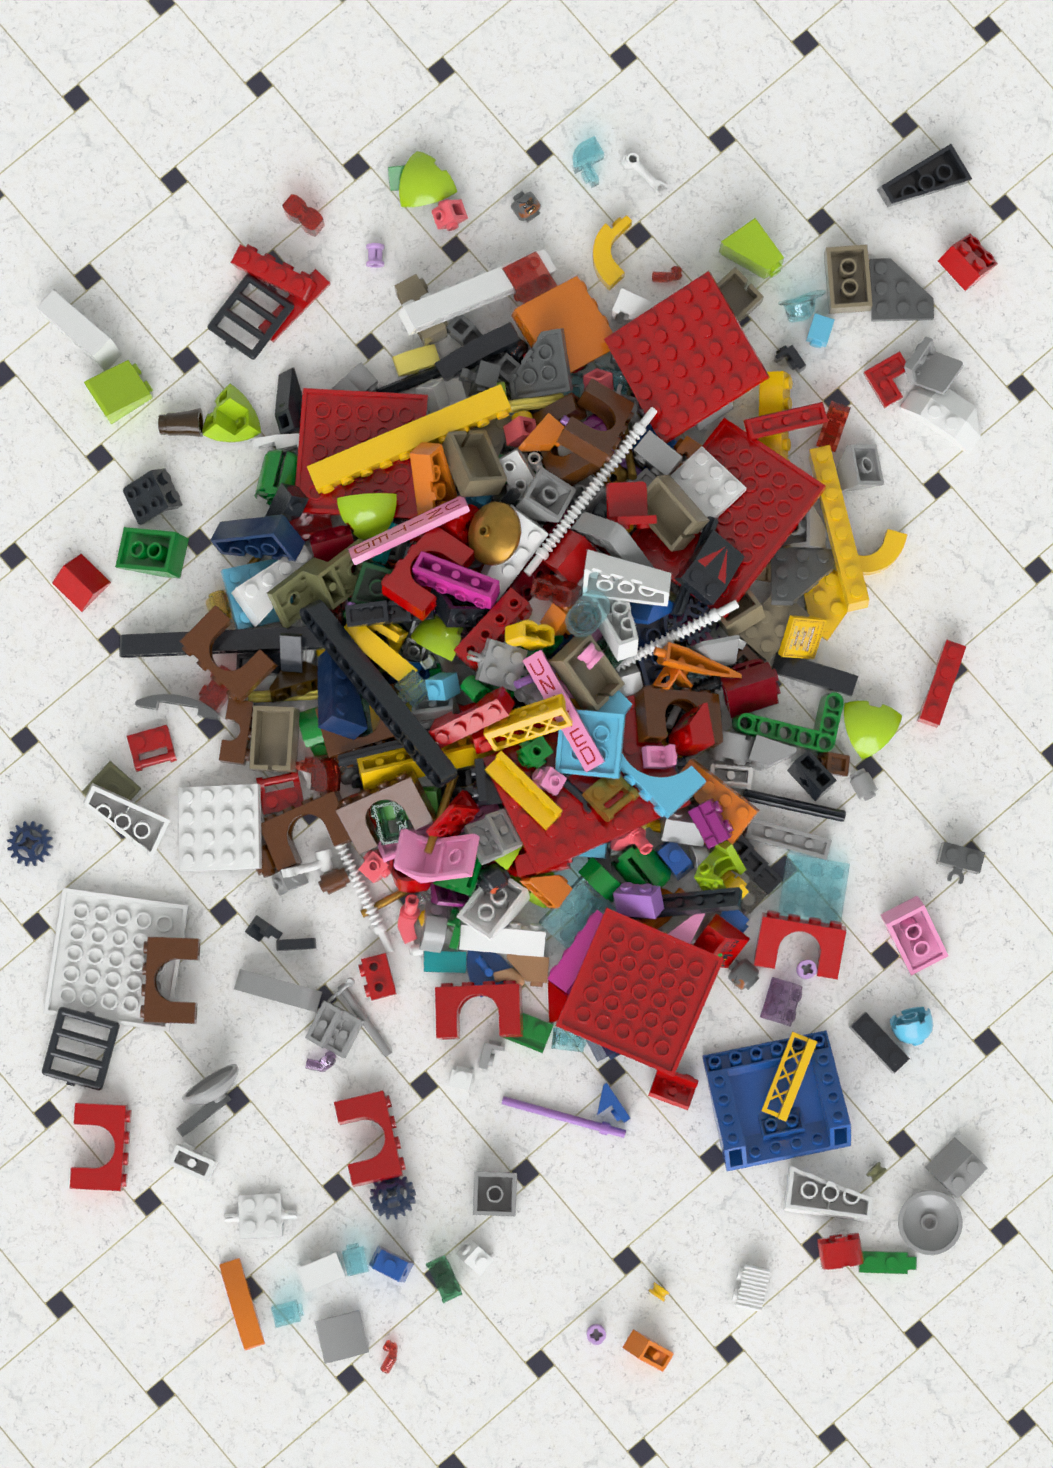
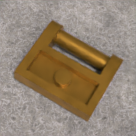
M620 775L619 779L602 777L588 788L582 796L606 822H609L614 818V814L631 800H636L639 797V793ZM621 790L625 793L611 807L606 808L604 806L606 802Z

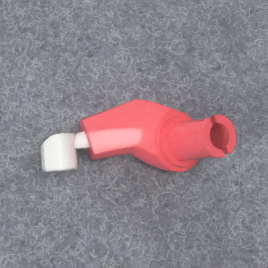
M642 827L613 839L607 844V847L612 849L609 856H620L622 851L631 844H635L640 853L646 855L652 851L653 846L645 837L646 831Z
M414 894L406 897L405 904L400 909L397 928L404 944L409 943L410 954L412 956H420L423 954V950H420V944L414 943V940L418 939L414 925L420 915L418 907L419 898Z

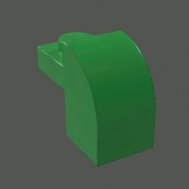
M318 706L300 712L299 726L306 748L309 747L315 759L328 755L321 728H318V718L315 711Z
M592 857L578 873L599 894L613 903V893L622 883Z

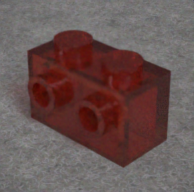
M221 664V669L231 671L230 669ZM213 679L208 686L205 684L198 694L201 696L199 698L200 702L206 704L217 713L221 711L230 696L226 693L228 689L223 684L219 686Z

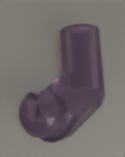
M328 1051L319 1061L307 1058L305 1069L325 1072L334 1066L336 1055Z

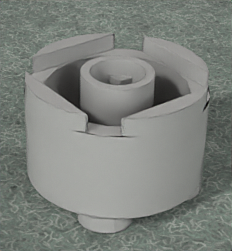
M723 731V743L715 748H710L709 754L713 755L712 759L725 761V758L733 759L734 764L745 766L746 762H750L748 759L755 737L751 736V739L747 740L746 735Z

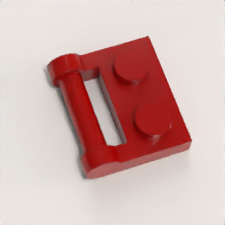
M168 725L127 736L136 772L163 762L177 761ZM167 747L168 753L140 760L139 755Z
M298 770L296 773L291 772L264 779L263 777L256 778L257 784H260L261 805L264 815L282 812L283 809L290 806L295 808L302 806L301 802L304 801ZM289 781L294 783V787L267 793L265 790L266 786Z

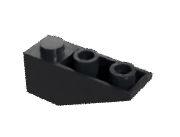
M290 368L279 374L275 418L280 434L300 433L302 392L295 368Z

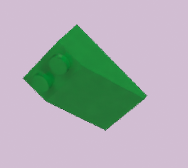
M124 527L115 567L160 577L180 579L189 538L173 531Z

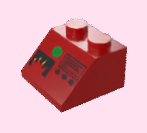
M703 703L683 714L669 734L668 744H675L677 756L695 755L715 744L708 703Z
M715 914L693 945L724 958L721 968H729L750 938L718 914Z

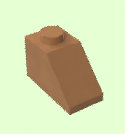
M507 954V960L526 982H530V986L543 987V983H547L549 957Z

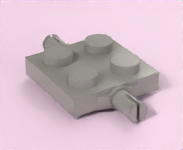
M487 638L481 654L471 650L468 652V654L473 656L467 655V659L478 662L476 680L498 687L503 686L505 689L516 692L517 688L514 686V681L520 679L521 676L530 675L527 674L528 670L524 668L522 661L526 659L528 650Z

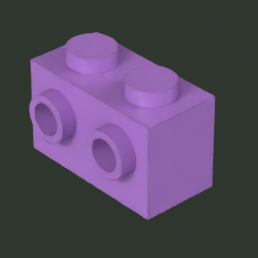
M625 882L613 893L616 911L628 917L655 919L664 909L660 886Z

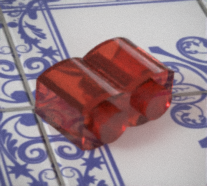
M291 194L283 203L282 207L286 217L292 222L300 224L307 234L316 237L325 226L322 215L316 209L307 207L305 201L299 196Z
M543 574L533 580L530 594L539 600H550L559 607H570L578 602L581 587L571 581H561L554 575Z

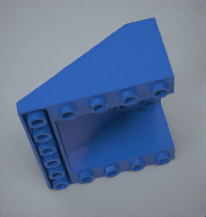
M827 1030L803 1035L816 1040L817 1044L787 1121L778 1119L761 1110L789 1038L702 1056L727 1172L851 1146V1123ZM795 1037L792 1043L794 1052L802 1051L806 1041ZM791 1049L788 1053V1056L792 1055ZM801 1054L796 1056L798 1061L800 1059ZM794 1057L785 1061L784 1067L787 1073L794 1071L797 1067ZM783 1069L781 1071L780 1076L785 1074ZM793 1074L789 1075L790 1081L792 1080ZM786 1077L778 1080L776 1084L779 1093L788 1090L790 1085ZM775 1089L772 1096L777 1094ZM786 1094L781 1095L782 1100H784ZM779 1097L770 1100L767 1108L779 1113L782 1105Z

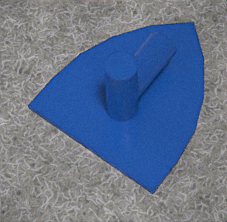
M468 950L467 972L470 982H474V985H483L484 981H495L494 972L511 968L497 953ZM503 981L495 982V985L501 984Z

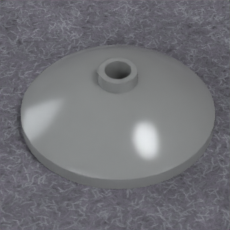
M230 1064L210 1074L190 1088L183 1095L182 1100L189 1105H203L212 1101L217 1103L226 1097L225 1093L232 1087L238 1075V1066Z
M933 1190L921 1191L912 1195L903 1204L898 1217V1228L904 1242L914 1251L924 1255H937L948 1251L958 1241L963 1226L962 1215L957 1204L946 1194ZM927 1218L932 1219V1224L930 1226L925 1225V1220Z

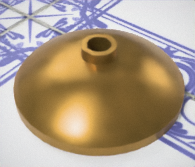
M491 502L481 507L474 515L468 531V544L474 550V557L482 564L490 566L500 565L509 560L520 542L521 523L515 510L505 503Z

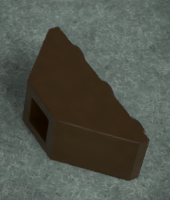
M303 660V673L281 670L269 687L272 703L284 701L295 696H303L318 690V666Z

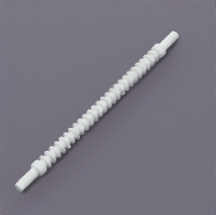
M651 407L641 421L634 424L632 427L633 431L630 430V435H626V440H622L623 444H619V449L614 450L615 454H613L609 463H604V468H600L601 472L596 473L597 477H593V482H589L590 487L587 486L586 492H582L583 496H578L579 501H575V506H571L572 510H568V515H564L565 519L560 520L561 524L556 525L557 529H553L554 533H550V538H546V543H542L543 547H539L535 552L536 556L524 570L527 575L531 576L539 564L549 557V552H553L552 547H556V542H560L559 538H563V533H567L566 529L571 528L570 524L575 523L574 519H578L577 515L582 514L581 510L586 509L585 505H589L588 501L593 500L592 496L597 495L596 491H600L599 487L604 486L603 482H607V477H611L610 472H615L614 467L617 468L618 463H622L621 458H625V453H629L628 449H632V444H636L635 440H639V436L646 432L647 425L657 414L656 409Z
M734 600L719 609L713 608L709 611V614L704 613V617L699 616L698 620L694 618L692 623L688 621V625L683 624L682 628L677 627V631L672 630L671 634L667 632L665 637L661 635V639L656 638L655 642L650 641V645L645 644L644 648L640 646L637 655L617 662L613 660L611 665L617 672H620V669H625L626 665L630 667L631 663L636 664V660L641 661L642 657L647 658L648 654L652 655L655 647L663 648L668 642L674 643L673 641L675 640L678 642L679 638L682 637L684 639L685 635L690 636V632L695 633L696 629L701 630L700 627L703 626L705 628L706 624L709 623L711 625L712 621L717 622L721 620V616L739 608V605Z
M306 760L298 763L307 782L305 785L308 790H311L310 795L314 796V800L320 798V791L322 789L318 788L319 782L317 779H314ZM347 843L336 846L335 849L339 850L338 855L341 854L342 856L340 860H344L343 865L347 867L345 870L349 871L348 876L352 877L350 881L354 882L353 887L357 888L355 892L359 893L358 898H361V903L365 905L363 909H367L366 914L370 916L368 919L372 920L371 925H374L373 930L375 934L379 935L387 953L394 951L386 933L387 927L384 923L382 924L381 921L383 919L379 918L380 913L376 912L378 908L374 907L375 902H372V896L369 897L368 895L370 891H366L367 886L363 884L365 881L361 880L362 875L358 874L357 864L353 863L355 859L351 858L352 853H349V848L345 846Z

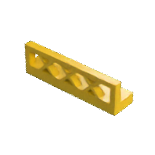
M561 693L511 710L509 716L484 727V735L494 751H498L572 726L573 721L566 711V699ZM559 715H562L564 718V721L556 722L552 720L554 717ZM542 723L545 726L538 729L533 727V724ZM518 729L526 731L522 735L513 734V732ZM502 736L506 737V740L497 743L494 737Z
M502 751L496 755V759L485 769L545 830L561 816L563 810Z
M792 1031L761 1111L787 1121L817 1044L816 1040ZM795 1037L806 1041L804 1049L797 1053L792 1048ZM791 1049L792 1055L788 1056V1053ZM801 1054L800 1059L798 1061L796 1056ZM794 1057L797 1067L794 1071L787 1073L784 1067L785 1061ZM783 1069L785 1074L780 1076L781 1071ZM793 1074L792 1080L790 1081L789 1075ZM786 1077L790 1084L788 1090L779 1093L776 1084L778 1080ZM775 1089L777 1094L772 1096ZM786 1094L784 1100H782L781 1095ZM779 1097L782 1104L779 1113L767 1108L770 1100Z

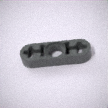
M225 1093L226 1097L217 1103L214 1101L209 1102L176 1129L180 1135L184 1137L230 1102L232 1099L229 1095Z

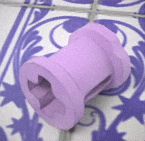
M381 243L367 244L368 261L366 266L372 268L384 267L382 250L385 249V245Z
M804 960L797 965L796 971L800 978L809 979L814 977L817 968L813 961ZM809 964V969L812 972L804 975V970L801 967Z
M599 1324L591 1325L587 1330L588 1341L594 1345L602 1344L606 1338L605 1329ZM594 1329H598L600 1333L602 1332L598 1340L590 1336V1334L594 1333Z

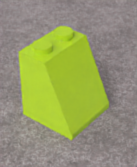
M756 218L722 240L719 252L721 255L763 279L769 276L773 278L781 272L780 268L782 267L784 257Z
M129 360L84 382L111 425L153 398L150 394L153 389L148 381L143 382L139 375L142 372L136 363L132 365Z

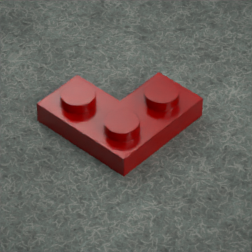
M900 351L863 373L884 409L903 398L893 381L895 378L906 373L904 369L906 361Z

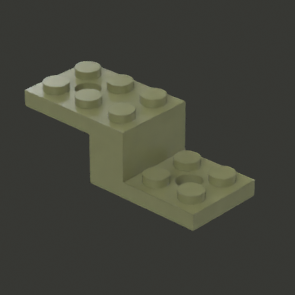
M356 540L329 562L313 557L267 592L283 627L289 628L301 618L300 609L317 599L322 600L329 609L333 610L352 596L362 562L357 564L355 572L351 573V567L354 563L348 549L364 542V540ZM295 594V601L291 604L290 598Z

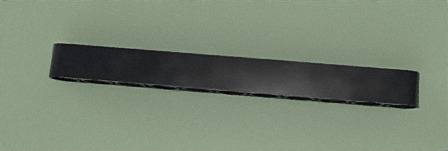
M317 599L301 608L299 613L302 621L435 787L440 788L457 777L455 766L325 603Z
M307 626L225 630L217 638L213 646V654L252 653L259 650L277 652L280 651L281 633L302 634V650H323L325 648ZM188 632L119 635V657L186 656L187 654L181 649L184 645L180 640Z

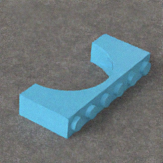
M618 690L613 696H609V700L596 712L626 714L631 709L632 703ZM622 753L620 771L625 775L624 779L629 785H635L640 790L639 795L646 802L650 801L655 806L654 810L660 817L665 816L666 819L671 817L706 783V780L693 766L670 777L648 776L632 767Z

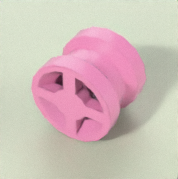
M590 643L577 658L580 661H584L586 667L590 670L603 657L604 653L597 651L595 645Z

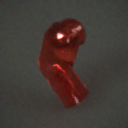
M673 266L671 267V272L653 271L652 281L667 283L680 280L682 268Z
M386 1340L383 1350L387 1351L388 1354L380 1370L389 1374L397 1360L398 1345L391 1340Z

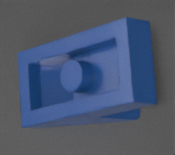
M605 1083L602 1087L597 1115L612 1106L613 1110H611V1113L617 1122L622 1120L625 1123L631 1118L609 1085Z

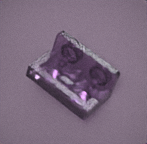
M772 977L760 1018L791 1027L792 1022L796 1018V1008L802 998L803 987Z

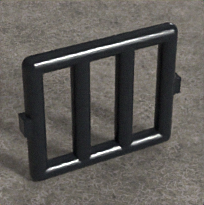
M246 274L209 322L207 328L223 339L228 347L231 349L236 348L248 358L254 360L292 312L294 304L276 292L277 289L269 284L267 286L253 275ZM249 284L284 307L277 317L243 294ZM237 300L272 323L265 333L230 310ZM227 317L259 339L258 343L253 349H250L218 327L221 320Z
M60 1007L42 1067V1074L66 1081V1084L70 1086L77 1084L98 1091L102 1090L120 1024L94 1016L95 1013L90 1011L84 1013ZM65 1016L109 1028L110 1032L107 1041L63 1029ZM64 1037L105 1049L102 1061L57 1049L59 1038ZM54 1057L99 1069L96 1081L51 1069Z

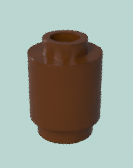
M267 845L262 846V869H256L258 875H263L264 878L274 875L276 870Z
M337 867L321 875V880L318 881L322 892L327 891L328 895L346 887V884L350 883L344 867L340 869Z

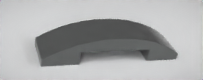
M152 695L135 702V705L140 708L158 710L159 702L197 708V715L201 718L220 721L221 717L206 704L181 695Z

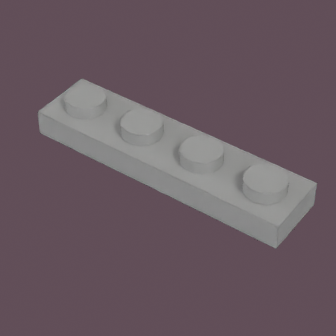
M755 818L748 825L745 835L746 839L822 860H827L832 842L828 838Z

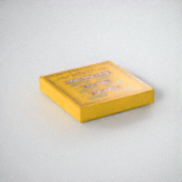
M790 615L778 654L782 657L815 659L826 620L818 617Z

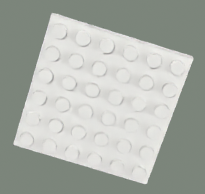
M63 888L43 1013L57 1015L60 1007H66L84 1013L90 1011L95 1013L94 1016L118 1022L120 1025L170 1032L171 1023L143 1022L144 1018H140L141 1005H144L145 997L141 996L142 984H145L146 975H142L143 962L147 960V954L143 953L144 941L148 940V937L184 938L189 906ZM181 960L167 962L157 974L156 983L160 994L172 1002L175 1000Z

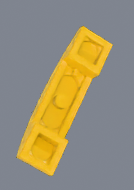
M347 624L344 626L361 650L403 686L418 671L367 626L347 627Z

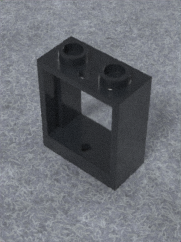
M431 588L430 593L436 596V607L434 609L446 627H475L490 611V609L479 608L474 603L460 601L453 595L442 594Z

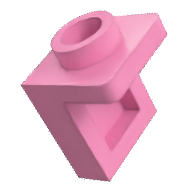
M675 744L642 747L644 768L667 769L677 764Z
M541 766L532 774V781L540 789H545L555 796L558 795L566 781L565 776L548 766Z

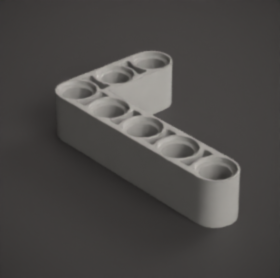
M583 512L571 527L572 531L584 536L590 543L606 548L612 557L654 568L625 528L614 521Z

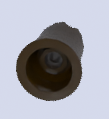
M201 408L159 415L158 429L160 435L203 437L204 421Z

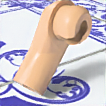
M513 968L493 973L495 982L516 980V984L521 986L525 983L524 978Z

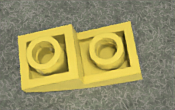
M435 344L409 350L392 358L398 377L415 374L421 369L436 366L435 363L440 360Z

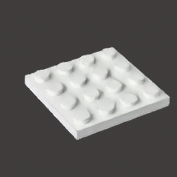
M260 784L178 788L179 872L262 869Z

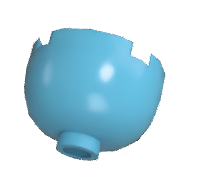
M913 1007L901 1011L903 1015L898 1018L896 1014L890 1019L892 1031L901 1042L914 1046L924 1043V1040L929 1037L933 1030V1019L929 1008L925 1011L924 1007Z

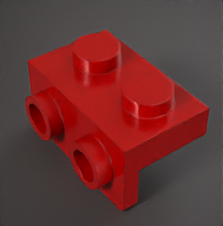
M302 513L299 518L289 521L304 541H308L309 535H313L317 531L333 528L330 515Z
M657 1070L648 1096L688 1111L699 1080L694 1079L689 1074L676 1072L674 1077Z

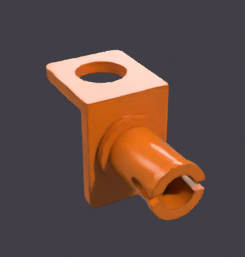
M665 666L653 684L655 688L669 690L673 683L678 687L690 689L693 687L687 679L689 672ZM665 676L670 677L669 681L661 683Z

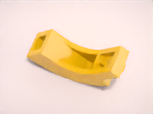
M627 215L623 219L621 217L616 219L611 225L612 229L605 223L599 230L593 245L592 258L595 273L609 291L625 276V272L613 260L611 248L614 242L632 226V220Z
M887 529L882 546L877 552L867 556L858 555L863 575L876 574L891 566L902 552L908 534Z

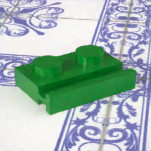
M523 1013V1037L503 1038L543 1053L554 1025Z

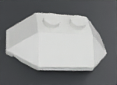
M925 388L912 390L900 407L901 410L967 454L971 452L981 437L976 406L950 389L945 394H939Z

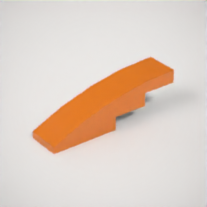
M240 1258L219 1264L244 1350L264 1345L265 1341L256 1307L252 1300Z

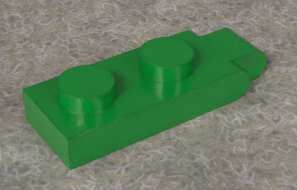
M862 1251L864 1264L859 1265V1273L908 1274V1270H917V1257H908V1252Z

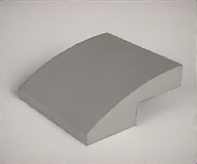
M505 808L486 814L484 819L464 827L466 835L476 834L480 837L476 855L481 865L496 860L522 846V842Z
M324 1000L305 1038L321 1048L328 1049L341 1058H346L364 1020Z
M359 1310L315 1321L325 1364L369 1352Z

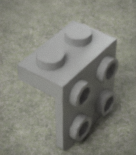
M925 336L923 341L917 345L912 357L906 361L904 369L909 383L939 394H945L962 370L963 362L936 352L933 339Z

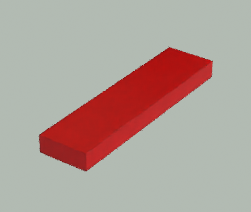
M315 269L310 274L313 276L311 280L317 286L308 303L292 295L286 298L294 304V309L270 339L273 343L331 285L318 270ZM279 305L272 314L277 317L284 307ZM265 319L258 329L265 333L272 323Z
M823 402L745 419L743 422L748 441L824 424L828 422Z

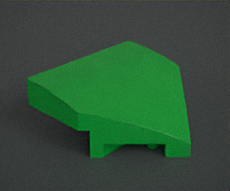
M453 906L447 922L448 926L454 927L449 948L458 951L461 920L456 917L459 914L458 907Z

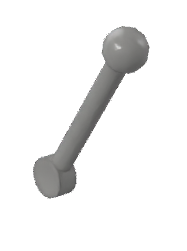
M348 978L346 984L327 1001L331 1003L346 988L352 987L355 980Z

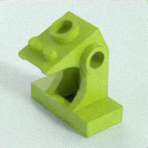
M725 840L717 844L715 849L698 866L694 878L701 890L724 889L726 887L721 877L725 872L732 870L742 875L746 868L733 845Z

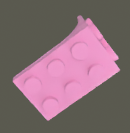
M402 829L400 831L394 867L420 883L472 877L480 837L476 834L437 838L432 854H427L424 852L428 837L417 835L408 829Z

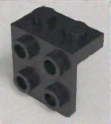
M166 468L150 470L123 488L127 502L137 523L140 525L147 523L164 511L178 509L183 506L180 495L176 491Z
M483 758L475 759L474 765H471V776L476 778V786H473V797L478 799V806L502 804L489 774L485 771L486 767L483 763Z

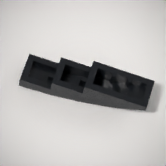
M509 322L458 348L437 361L435 365L444 381L448 382L460 374L462 368L471 370L479 365L481 360L489 362L521 341L513 324Z
M378 601L345 606L347 627L422 621L394 601ZM435 609L431 611L425 620L435 619Z
M778 652L771 668L776 669L777 674L829 691L832 690L850 697L853 695L858 679L857 675L801 658L782 657Z
M741 835L733 844V847L746 868L744 873L769 895L783 879L754 850L755 847Z

